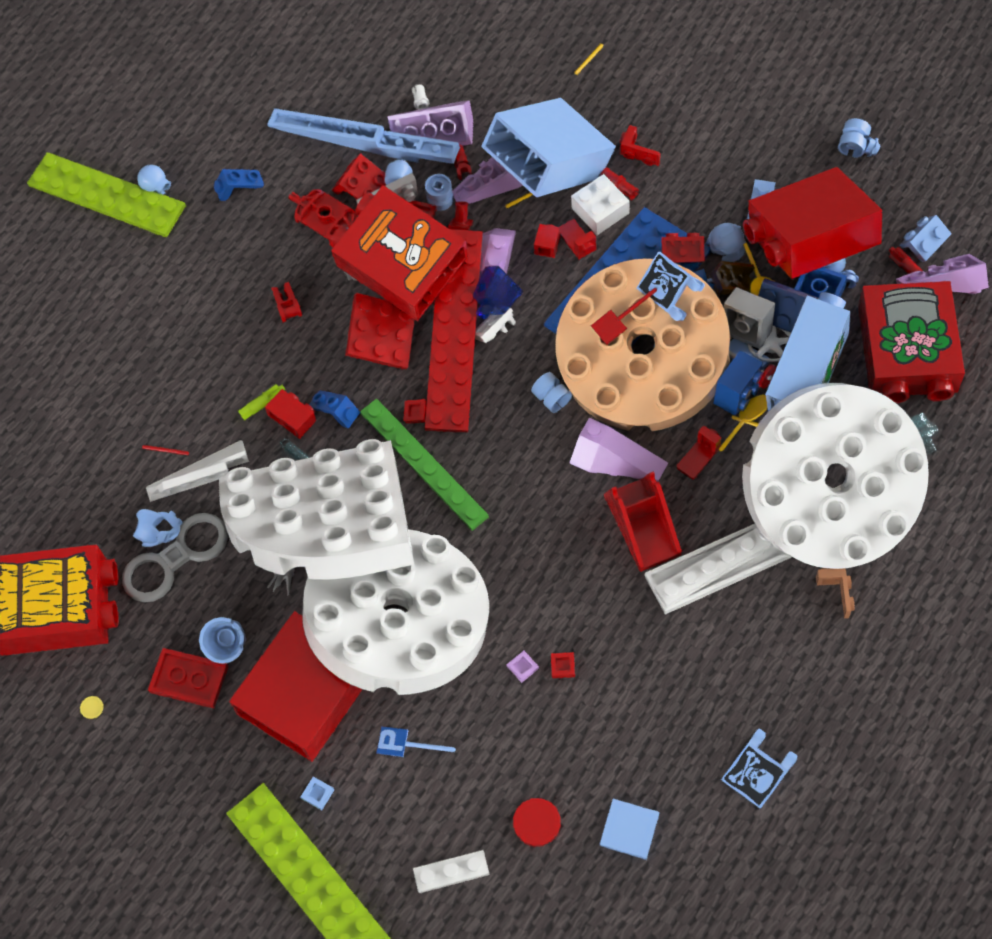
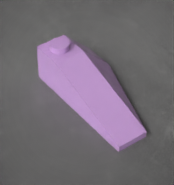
M491 157L487 162L483 161L479 165L480 169L474 175H468L452 193L456 202L464 201L470 204L523 185Z
M970 254L943 261V266L931 265L928 267L927 272L916 271L896 279L898 284L951 281L952 292L977 294L982 289L989 288L986 263Z

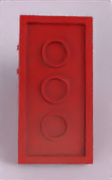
M654 471L638 481L618 489L616 486L612 487L604 493L605 500L640 572L681 556V547L659 482H656Z

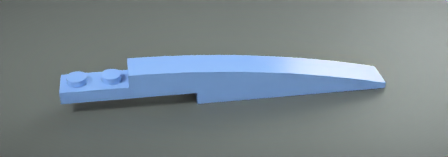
M274 109L268 122V127L412 162H418L421 158L454 164L460 149L458 142L384 131L381 125Z

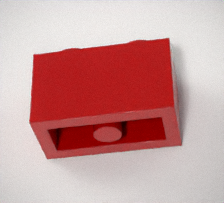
M283 389L265 406L267 415L299 439L317 421L314 414L315 410L309 404H302L294 393H287Z

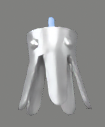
M290 569L284 575L275 573L267 588L276 579L273 588L274 592L276 587L280 586L281 582L286 579L288 596L291 578L294 576L295 569Z

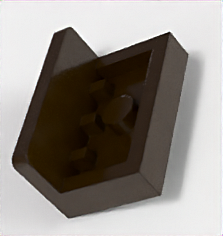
M721 261L710 276L718 294L731 295L736 287L751 293L750 285L752 281L749 275L755 267L753 264Z

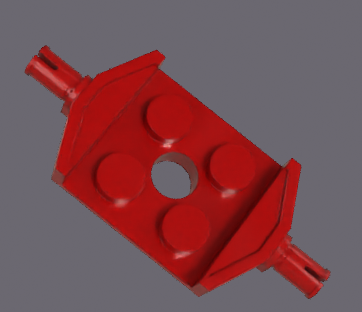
M321 189L312 190L309 194L302 197L294 192H291L289 195V200L298 204L295 210V221L303 223L327 238L329 243L333 234L340 226L345 225L349 228L357 218L355 210ZM322 211H330V214L327 216L320 215Z

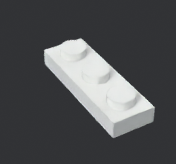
M483 850L413 868L419 893L489 875Z

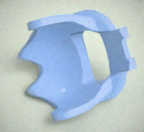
M142 509L136 514L138 524L133 536L142 541V546L144 547L167 543L179 535L182 520L177 518L173 511L157 513L152 510ZM163 519H166L173 528L170 531L159 532L156 526Z

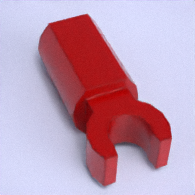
M459 144L460 149L454 165L457 169L458 179L462 180L461 173L467 172L469 175H472V169L468 165L463 146Z

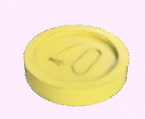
M95 696L87 697L81 703L80 711L85 718L94 719L102 713L103 702Z

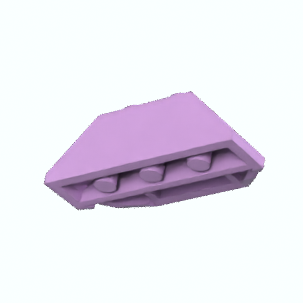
M495 228L483 233L478 292L480 300L501 302L516 231Z

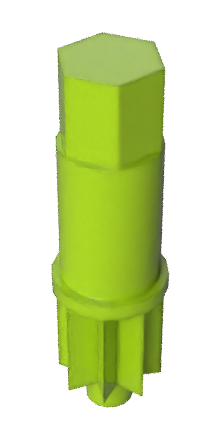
M275 384L265 392H262L260 396L238 411L241 417L246 420L265 408L281 389L285 390L284 386L280 385L278 387Z

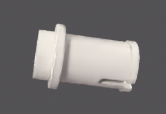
M416 85L415 88H412L415 99L414 107L417 110L428 108L429 99L426 98L424 86Z

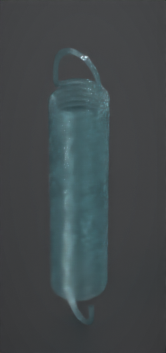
M289 441L286 444L285 450L298 460L311 458Z

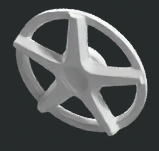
M772 326V332L756 353L751 345L748 344V348L755 357L762 361L779 362L783 354L780 346L787 344L791 333L782 330L788 337L777 338L776 327ZM766 352L777 353L780 358L769 359L762 357V355Z

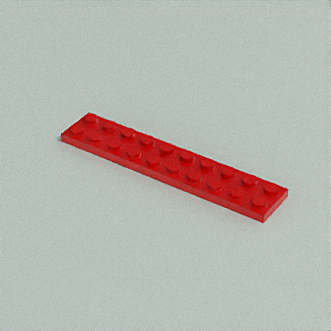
M450 229L466 240L468 257L435 298L425 431L468 432L483 231Z

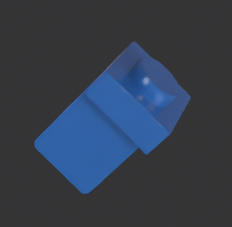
M222 169L214 183V190L217 192L220 201H225L229 199L234 188H261L264 186L258 170Z
M322 390L313 396L309 404L316 411L332 414L341 426L348 429L360 413L347 396Z

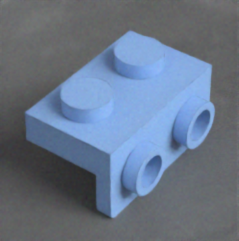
M937 215L921 218L916 223L917 227L909 231L903 237L905 240L900 244L902 248L909 247L922 262H925L951 235V232Z

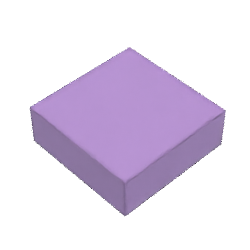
M522 651L506 664L521 683L539 669V666L525 651Z

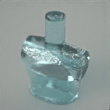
M924 412L911 417L910 419L918 429L928 453L931 454L937 451L931 439L938 434L937 426L927 419Z

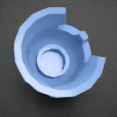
M722 223L714 227L710 232L706 245L710 246L713 254L726 255L722 256L723 261H737L745 253L743 244L746 241L741 226L732 223Z
M225 617L214 618L207 622L202 628L199 637L200 648L204 655L217 663L231 662L239 657L246 642V636L240 623Z

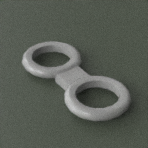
M209 513L195 514L187 518L180 525V532L176 537V541L159 554L153 552L143 553L133 558L126 565L122 574V586L126 594L133 600L143 603L154 602L164 597L174 582V571L189 560L196 562L209 561L217 557L225 549L228 533L224 521L216 515ZM200 522L212 523L217 527L219 533L216 544L204 552L192 551L185 543L187 531L193 525ZM145 562L160 564L165 571V578L158 589L143 593L133 588L131 577L139 565Z

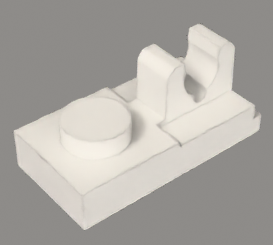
M500 305L476 328L475 339L487 343L496 336L499 330L506 333L508 330L505 328V323L507 321L511 325L516 323L512 317L513 310Z

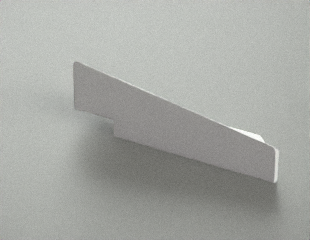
M240 440L147 486L146 490L150 502L219 480V477L226 476L229 472L228 468L249 462L243 441Z

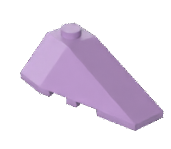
M469 100L388 116L391 132L458 142L462 146L472 144L473 116Z
M591 418L588 419L581 431L570 460V464L590 473H604L613 476L619 475L642 479L654 471L656 481H659L668 465V462L616 430Z

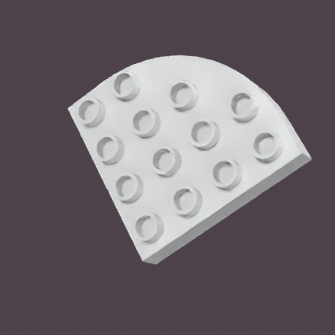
M376 439L365 440L359 443L356 448L339 452L335 449H323L316 452L311 458L297 461L291 458H281L272 462L269 467L255 470L239 467L229 471L226 476L219 477L221 513L232 544L240 554L251 550L255 565L267 571L284 575L290 569L300 566L306 568L308 579H338L361 576L414 564L391 440L386 442H380Z

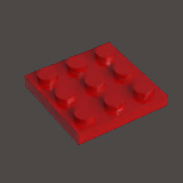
M356 293L353 298L345 356L399 369H407L415 319L387 300Z

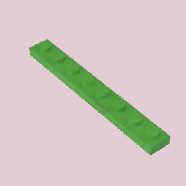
M375 399L360 411L361 415L386 441L391 440L393 449L471 531L489 518L488 514L378 399Z

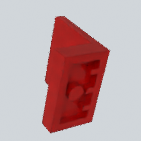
M360 153L351 161L332 188V191L338 195L345 191L355 199H359L368 192L371 193L380 189L382 185L386 186L385 172Z

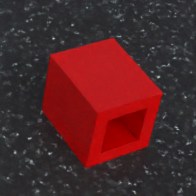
M539 224L534 242L535 255L555 258L560 241V227L551 224Z

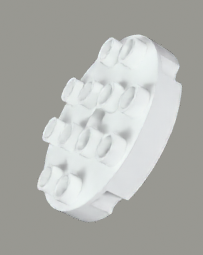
M844 383L818 384L798 390L777 403L764 416L749 441L753 445L754 451L751 460L743 465L742 479L745 501L752 519L761 533L774 546L804 563L822 568L841 569L873 561L887 553L904 538L922 509L928 487V460L923 440L918 429L905 411L895 402L876 391ZM834 463H839L846 469L845 481L838 488L829 487L825 484L824 480L827 475V468Z
M408 529L414 559L413 565L349 578H307L303 599V627L305 635L316 657L333 674L361 689L374 692L380 687H389L394 689L398 695L425 692L440 687L455 679L471 665L478 655L485 638L489 616L488 592L474 564L462 552L449 544L446 538L440 535H430ZM397 604L405 607L408 611L405 613L399 609L385 610L384 607Z

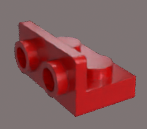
M667 233L666 237L661 238L662 254L674 263L705 262L704 236H699V233H687V237H678V233Z

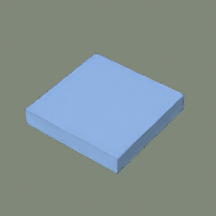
M613 799L600 846L647 860L659 812Z

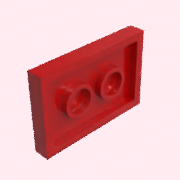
M162 648L148 691L152 694L215 708L229 666L227 663H217L208 658Z

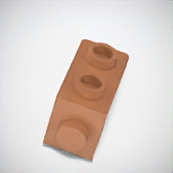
M846 568L818 569L816 575L817 585L840 584L844 618H849L851 611H854V599L849 597V589H851L852 584L851 577L846 574Z

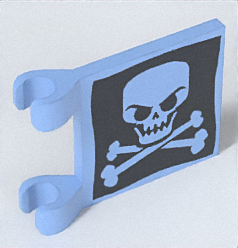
M658 252L636 289L646 295L653 288H656L657 291L650 298L669 313L674 320L683 321L687 313L676 307L675 304L686 286L695 292H701L705 284L691 276L664 254Z
M758 729L721 780L761 809L796 762L797 755L790 751L782 763L779 764L758 749L766 735L764 731Z

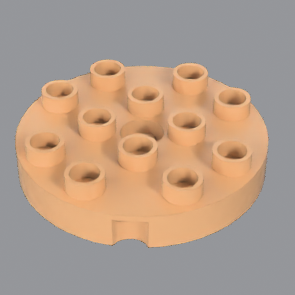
M654 259L624 261L601 270L576 290L563 310L556 334V357L560 373L578 404L590 415L610 426L628 431L633 426H648L651 431H656L686 421L712 400L715 396L717 381L729 366L731 336L725 310L713 289L697 274L680 265L678 266L705 284L701 292H695L686 286L675 304L676 307L687 313L683 321L674 320L669 313L649 297L621 319V322L627 329L608 345L590 326L609 310H612L618 317L645 296L636 288ZM640 335L654 337L655 347L653 351L646 355L632 353V341Z

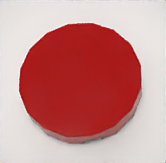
M531 798L523 802L516 809L513 817V827L517 837L523 843L533 847L544 846L557 837L561 827L560 815L557 808L550 801L542 798Z

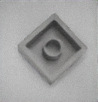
M736 287L724 303L730 336L760 349L772 332L775 303Z

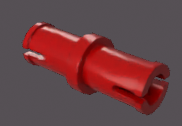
M608 167L602 170L601 175L604 174L630 200H633L638 195L639 189L628 183L625 177L622 175L618 176Z

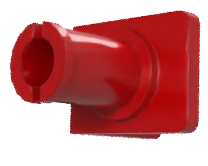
M458 201L455 203V218L450 222L448 229L469 230L473 220L467 219L468 202Z

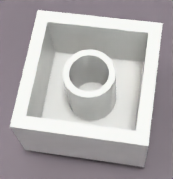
M604 174L571 196L572 209L596 235L629 214V200Z

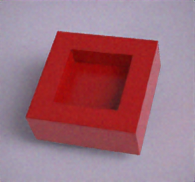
M425 399L405 401L403 421L406 424L425 423L427 401Z
M574 652L551 653L552 678L575 677Z

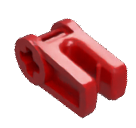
M289 282L284 283V292L286 297H288L285 301H283L282 294L277 287L271 288L283 323L287 322L286 319L303 316Z

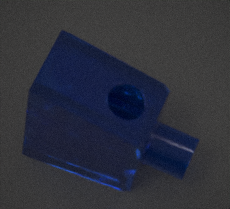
M499 265L485 266L473 293V297L480 304L476 313L482 319H487L490 314L503 315L523 293V290Z

